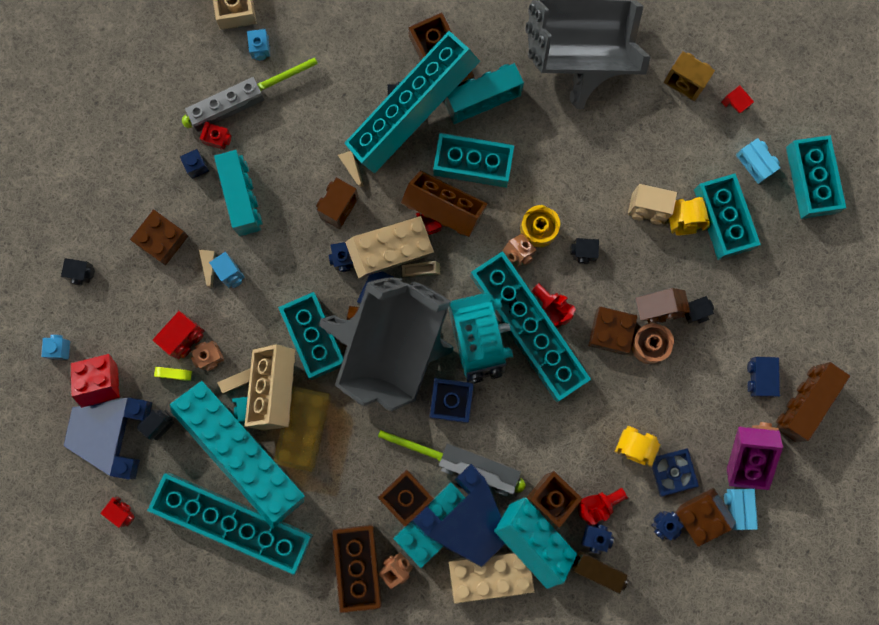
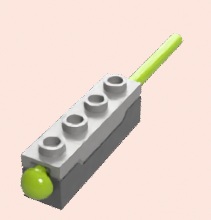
M314 57L260 83H256L254 77H251L185 108L188 117L186 114L182 117V124L186 128H193V124L198 132L203 129L205 121L215 124L264 101L261 93L262 90L305 71L318 63Z
M382 430L379 432L378 438L437 459L440 462L439 466L442 467V472L452 475L454 471L460 474L472 464L485 477L489 487L497 488V493L507 496L508 493H520L525 489L524 480L522 478L519 479L521 471L450 444H447L444 453L388 432Z

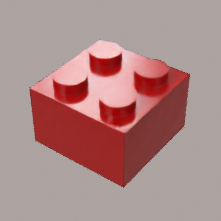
M178 311L152 341L169 356L177 359L185 358L191 351L189 348L192 344H197L204 335L202 333L205 330L188 315Z
M110 354L71 363V396L81 408L120 398L118 367Z

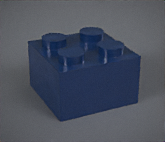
M435 378L429 418L469 423L474 384Z

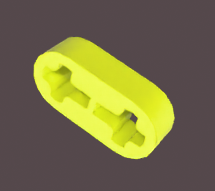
M155 367L154 377L191 381L192 371L164 367Z

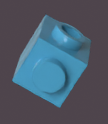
M266 29L247 31L249 53L252 59L261 61L265 60L266 57H270Z
M50 335V338H43L41 357L52 360H69L70 341L63 339V335Z

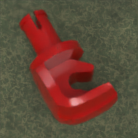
M540 283L532 289L531 292L543 303V310L556 328L566 325L572 320L576 308L566 302L568 297L558 293L551 295Z
M623 488L608 496L604 495L603 492L598 495H590L579 502L578 512L588 525H596L603 519L607 521L610 514L613 513V506L627 500L628 497Z

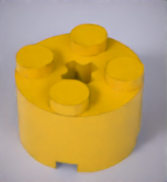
M697 197L689 201L684 199L675 201L673 215L669 218L672 234L674 232L678 236L695 234L697 229L702 228V231L709 228L710 222L703 197Z
M544 205L534 206L523 216L520 233L525 236L533 247L548 246L554 241L559 232L560 219L553 209ZM537 224L544 226L543 229L537 228Z
M627 426L622 431L615 453L619 455L620 452L626 454L627 459L642 465H646V462H648V466L652 467L661 445L658 443L659 440L654 435L646 433L644 436L638 432L639 430Z

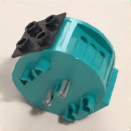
M489 293L453 300L449 305L450 319L462 368L467 377L466 381H471L472 384L482 382L483 378L491 377V379L502 377L507 366L505 359L513 357L512 349L508 347L503 348L500 335L502 332L510 331V325L507 323L498 325L495 311L497 308L502 307L501 301L497 298L490 300Z

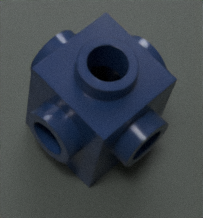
M346 243L330 244L332 254H329L330 266L334 265L335 270H339V272H348L351 270L350 268H354Z
M667 511L659 512L654 517V523L651 526L655 529L654 533L661 540H664V538L669 541L675 540L682 533L683 525L680 523L681 520L673 511L671 513ZM672 523V527L668 530L667 524Z
M596 524L595 527L586 525L581 544L590 547L589 551L601 554V551L607 552L608 548L611 549L614 537H612V532L607 531V526Z

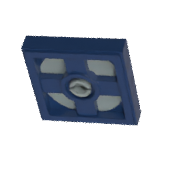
M688 448L656 456L652 471L660 497L699 487Z

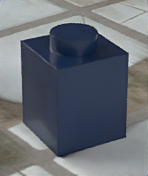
M198 149L180 156L186 172L192 179L209 172Z

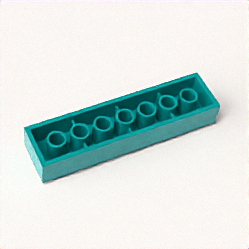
M448 31L344 144L365 167L375 174L479 64L480 60L464 43Z
M503 251L471 272L470 277L481 293H489L490 300L500 299L502 307L497 308L495 314L502 324L507 323L510 325L508 333L555 402L562 400L591 380ZM513 293V298L507 299L504 295ZM516 297L517 302L513 304L510 311L508 304L513 302ZM520 306L523 308L522 310L514 312V307Z
M203 381L196 384L170 404L173 416L272 529L304 503L305 495Z
M164 473L147 510L293 575L298 572L313 537V534L283 521L272 529L257 510L172 473Z

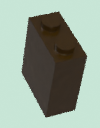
M579 550L577 551V556L571 570L618 594L626 589L629 581L627 574Z

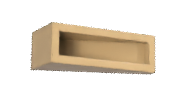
M351 151L339 154V158L357 185L363 186L356 156Z
M199 250L206 285L209 288H213L214 270L209 262L216 258V252Z
M430 261L402 265L403 277L440 275V263Z
M251 368L217 382L221 392L227 394L249 383Z

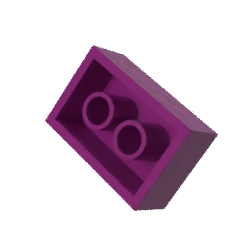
M738 427L727 465L729 486L770 490L783 450L780 431Z

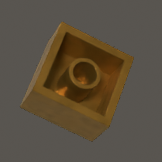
M682 51L663 83L695 102L715 70L709 64L697 60L691 53Z

